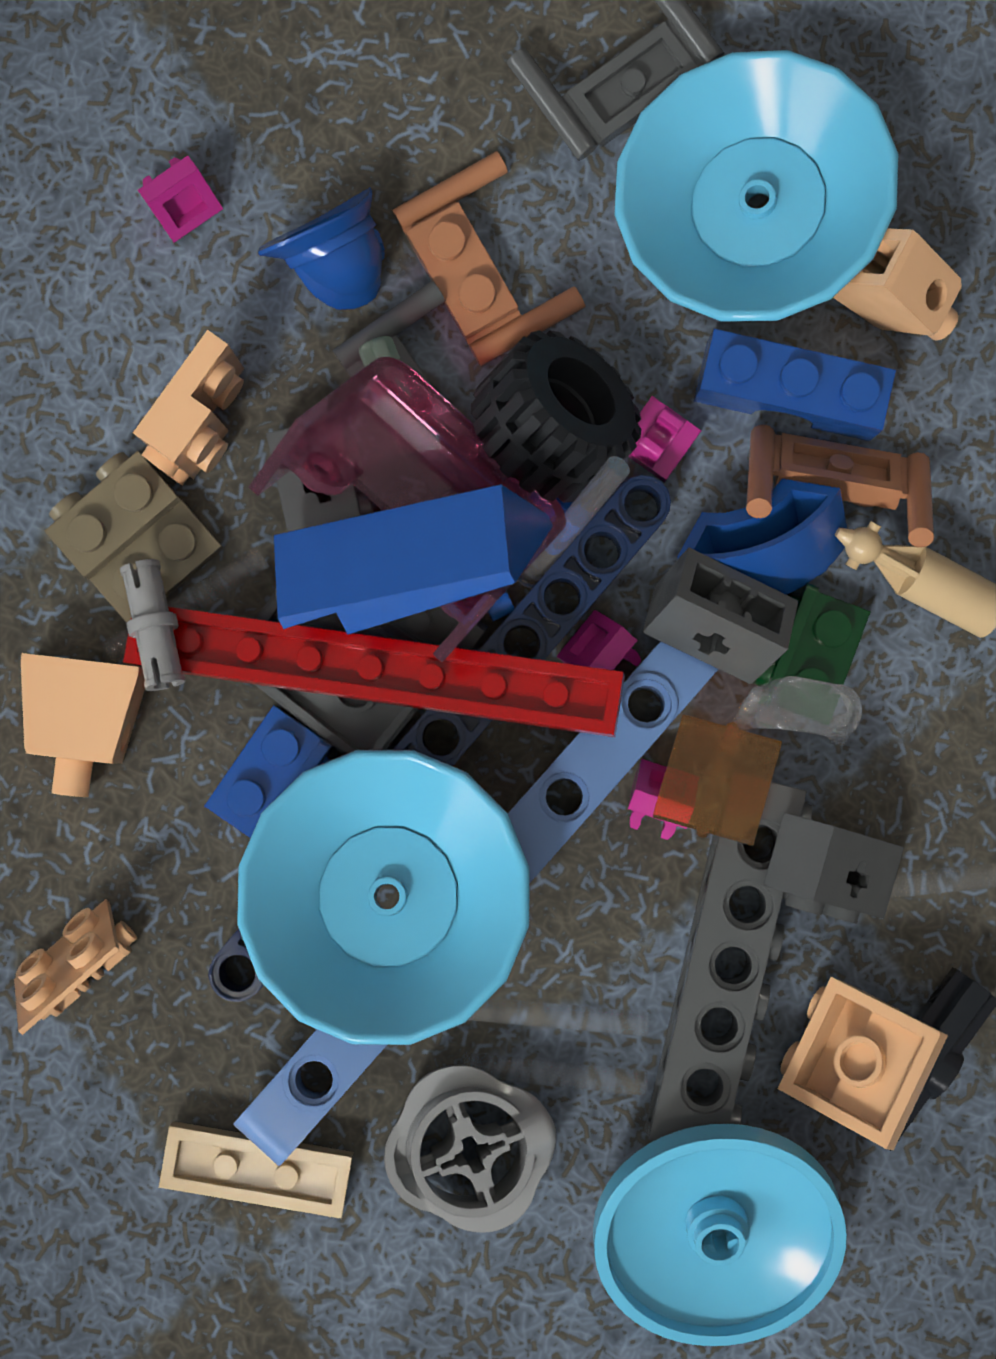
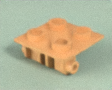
M107 899L94 910L85 908L78 912L65 926L62 938L47 951L41 948L31 953L17 969L14 984L18 1031L22 1035L40 1019L45 1020L51 1014L58 1017L81 996L80 991L86 992L91 988L87 980L88 977L92 976L96 980H100L104 976L101 966L109 971L132 952L130 945L137 939V936L124 921H120L116 925L114 924L111 905Z

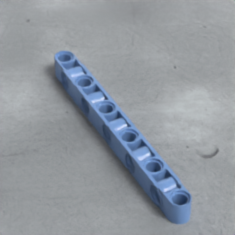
M660 641L624 682L616 737L580 732L510 810L508 816L530 867V883L718 671L717 668ZM638 690H649L656 694L661 703V713L655 721L648 723L640 722L632 716L628 708V700L632 693ZM560 780L572 782L577 786L581 794V803L578 809L573 814L566 816L553 812L546 802L547 789L554 782ZM316 1029L233 1125L273 1162L280 1166L387 1045L350 1044ZM318 1061L329 1068L333 1081L332 1087L328 1091L318 1093L306 1088L301 1079V1069L305 1063Z

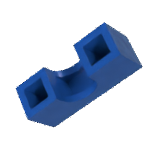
M714 329L706 343L694 402L751 415L759 410L787 413L812 422L811 428L870 441L883 430L896 370Z

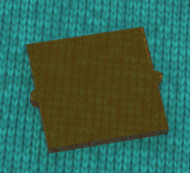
M683 714L655 805L653 818L697 830V835L702 838L707 837L710 833L753 846L782 741L739 730L738 724L735 722H729L725 726Z

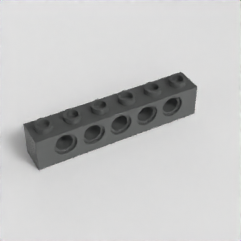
M727 773L644 1127L649 1140L655 1141L665 1135L694 1126L708 1124L740 1125L742 1105L735 1104L740 1080L749 1081L754 1068L756 1045L749 1043L754 1019L763 1021L770 998V985L763 983L768 959L774 961L778 959L784 938V925L776 922L782 899L786 900L788 893L764 886L784 812L811 820L812 805L804 803L806 790L735 773ZM764 825L773 836L772 850L766 857L752 860L744 851V837L751 828ZM752 886L758 892L760 899L757 911L746 919L734 918L729 909L731 895L740 887ZM728 947L741 948L746 957L743 971L733 978L718 976L715 971V960L718 954ZM725 1008L732 1015V1024L728 1032L717 1038L703 1035L701 1032L703 1016L711 1009ZM699 1069H710L718 1074L716 1089L706 1097H694L686 1090L689 1077Z

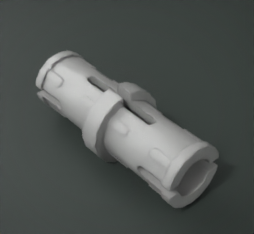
M156 559L135 561L137 569H133L131 563L125 564L120 568V573L124 580L132 618L126 625L129 636L136 638L145 679V690L158 691L169 689V682H172V685L175 687L186 682L185 675L182 674L173 632L179 625L176 614L169 612L160 571V561Z

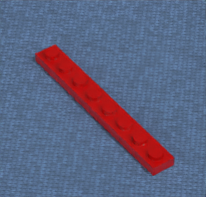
M168 607L169 612L175 613L179 627L173 632L182 674L616 737L625 674L622 671L356 633L347 634V632L300 625L283 629L279 622ZM128 634L123 663L142 667L136 638L130 637Z

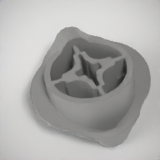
M467 1065L440 1067L422 1077L408 1094L403 1111L386 1142L384 1151L385 1170L394 1190L410 1205L423 1211L431 1212L453 1226L466 1231L480 1233L498 1231L517 1221L530 1206L536 1188L553 1158L556 1146V1127L543 1104L526 1090L508 1085L476 1067ZM483 1101L491 1103L506 1111L513 1121L501 1126L496 1121L485 1125L476 1124L471 1121L463 1102ZM446 1110L449 1125L447 1135L441 1142L430 1147V1154L420 1157L422 1139L428 1126L442 1111ZM472 1136L476 1143L479 1144L476 1146L477 1157L467 1161L463 1154L460 1153L463 1151L461 1140ZM517 1141V1152L510 1170L501 1181L494 1185L491 1176L494 1161L501 1154L510 1151V1143ZM439 1172L442 1177L455 1173L465 1175L473 1185L475 1194L456 1195L448 1193L432 1184L426 1176Z

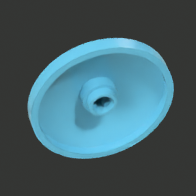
M708 1124L682 1129L665 1135L638 1150L619 1167L605 1186L597 1204L593 1223V1243L597 1270L605 1290L616 1306L635 1323L652 1333L677 1342L701 1346H729L759 1340L788 1328L813 1310L831 1289L840 1272L846 1251V1224L839 1197L831 1178L820 1163L801 1146L779 1134L739 1124Z

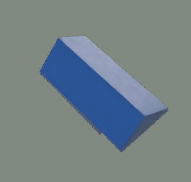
M500 484L274 535L278 620L283 629L337 613L347 634H352L514 584L552 529L553 524L548 514Z

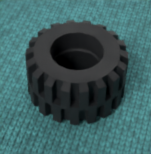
M539 330L531 332L527 338L523 337L478 385L473 394L475 399L471 403V414L476 419L473 423L476 436L484 441L485 445L482 448L489 458L494 459L499 464V470L507 478L511 476L519 483V487L530 494L536 491L542 499L553 502L556 498H559L563 503L573 502L578 497L582 499L588 495L637 447L636 442L641 438L642 429L638 425L641 416L639 408L632 402L634 396L630 388L623 383L618 371L613 366H610L600 353L593 348L589 349L579 339L572 336L567 339L560 332L551 330L547 334Z

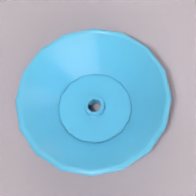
M789 50L732 52L679 75L640 113L617 161L614 215L633 265L670 302L721 322L778 321L831 300L874 259L897 210L899 154L879 105L839 68ZM757 194H762L769 198L767 204L761 208H751L747 205L749 199Z
M355 750L302 772L261 813L238 866L237 925L258 979L299 1022L350 1044L412 1045L465 1023L507 981L529 928L530 867L508 813L467 772L415 750ZM387 884L395 886L399 892V901L391 909L381 907L377 900L379 889Z

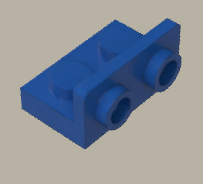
M273 705L204 807L251 838L261 813L302 772L331 761L328 757L333 751L334 746Z

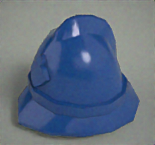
M371 187L324 215L274 238L259 247L258 254L260 256L284 259L288 267L295 270L307 289L316 298L332 308L347 310L367 305L376 298L379 291L382 260L385 258L382 239L379 232L373 228L376 226V223L370 215L372 202Z

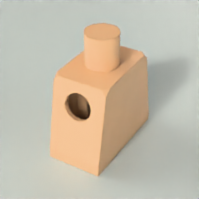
M888 228L874 259L833 298L881 330L927 335L932 340L938 341L947 337L957 325L958 313L952 308V305L962 284L961 278L918 233L910 229Z
M22 653L21 683L24 748L26 754L56 757L51 793L89 797L93 762L110 764L123 762L145 691L142 667Z

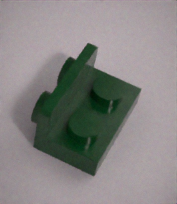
M806 583V585L798 589L796 595L787 594L798 600L788 650L758 677L753 684L762 687L757 699L758 701L828 726L871 611L818 592L819 587Z

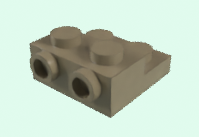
M139 451L135 452L130 458L124 452H120L107 460L96 472V476L101 482L83 498L78 492H73L59 501L49 513V516L55 522L44 530L82 576L94 584L126 623L131 620V613L124 580L120 573L122 566L131 563L133 569H137L135 561L145 559L159 560L167 598L224 549L150 461L145 459Z

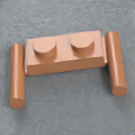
M497 151L392 209L396 221L406 235L430 280L436 284L446 300L444 302L445 306L480 366L511 350L523 337L527 338L531 332L539 330L543 332L585 308V303L579 291L573 286L521 315L516 301L462 207L457 202L508 173L507 167Z
M758 425L752 429L746 505L747 513L750 516L765 518L771 513L774 475L776 476L775 486L781 479L840 488L842 501L852 502L862 507L876 506L896 510L900 498L907 499L908 540L910 544L921 548L929 546L933 542L930 459L926 454L917 452L905 458L901 457V454L786 433L777 435L773 428L768 425Z

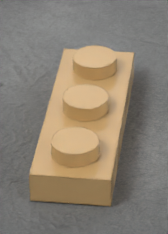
M173 1121L168 1130L158 1188L341 1219L344 1212L354 1152L300 1143L289 1157L278 1166L243 1133Z

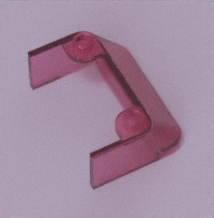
M391 357L375 359L298 417L248 487L259 496L291 470L307 488L318 493L338 495L354 484L384 511L502 484L548 514L553 524L552 529L518 580L566 526V515L556 499L553 502L542 499L537 489L530 494L519 487V480L511 476L507 478L499 470V464L494 459L489 458L482 448L485 443L476 436L473 423L410 366ZM514 584L442 605L443 611L455 618L459 624L435 650L433 655L443 662Z

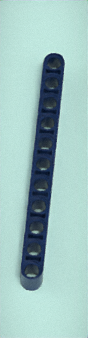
M639 475L631 477L624 482L479 651L507 655L503 646L507 634L514 629L525 628L532 631L539 642V651L532 659L545 660L665 521L670 512L671 498L668 489L662 481L653 476ZM637 491L646 492L651 495L657 505L656 516L652 520L645 522L631 518L625 509V497ZM596 537H605L611 540L617 548V562L607 568H597L590 564L584 553L585 544L589 540ZM559 582L572 586L579 598L578 607L572 613L566 615H559L550 611L544 601V593L549 586ZM427 710L393 750H415L454 766L493 719ZM441 719L452 722L459 733L457 747L450 754L444 756L431 752L424 740L427 727L434 721ZM238 929L215 955L209 966L208 974L210 985L216 994L232 1002L248 1000L264 986L256 974L254 982L246 986L233 983L227 976L225 968L229 956L243 955L250 959Z

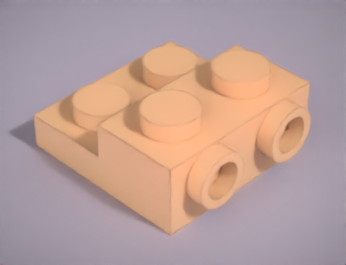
M209 330L202 336L133 432L147 445L141 455L182 486L189 477L194 479L200 470L209 473L223 457L228 447V443L223 438L228 433V429L213 411L217 406L222 410L226 409L237 397L244 383V380L239 377L244 370L243 365L230 346Z
M830 977L827 986L820 987L809 1004L807 1017L810 1021L800 1042L796 1041L793 1043L783 1058L781 1074L784 1076L777 1089L888 1150H894L948 1035L844 981Z

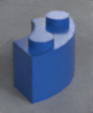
M781 479L773 489L772 511L767 517L754 518L747 513L746 507L726 513L702 512L677 558L679 559L690 547L787 595L826 572L845 548L835 536L838 528L847 529L841 490L837 487Z

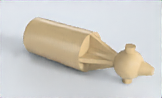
M870 521L867 527H859L854 530L846 528L837 529L835 536L845 546L846 554L849 557L846 562L847 566L857 570L860 564H868L874 561L897 595L979 638L989 635L996 628V583L928 547L882 545L881 537L878 534L881 526L873 521Z

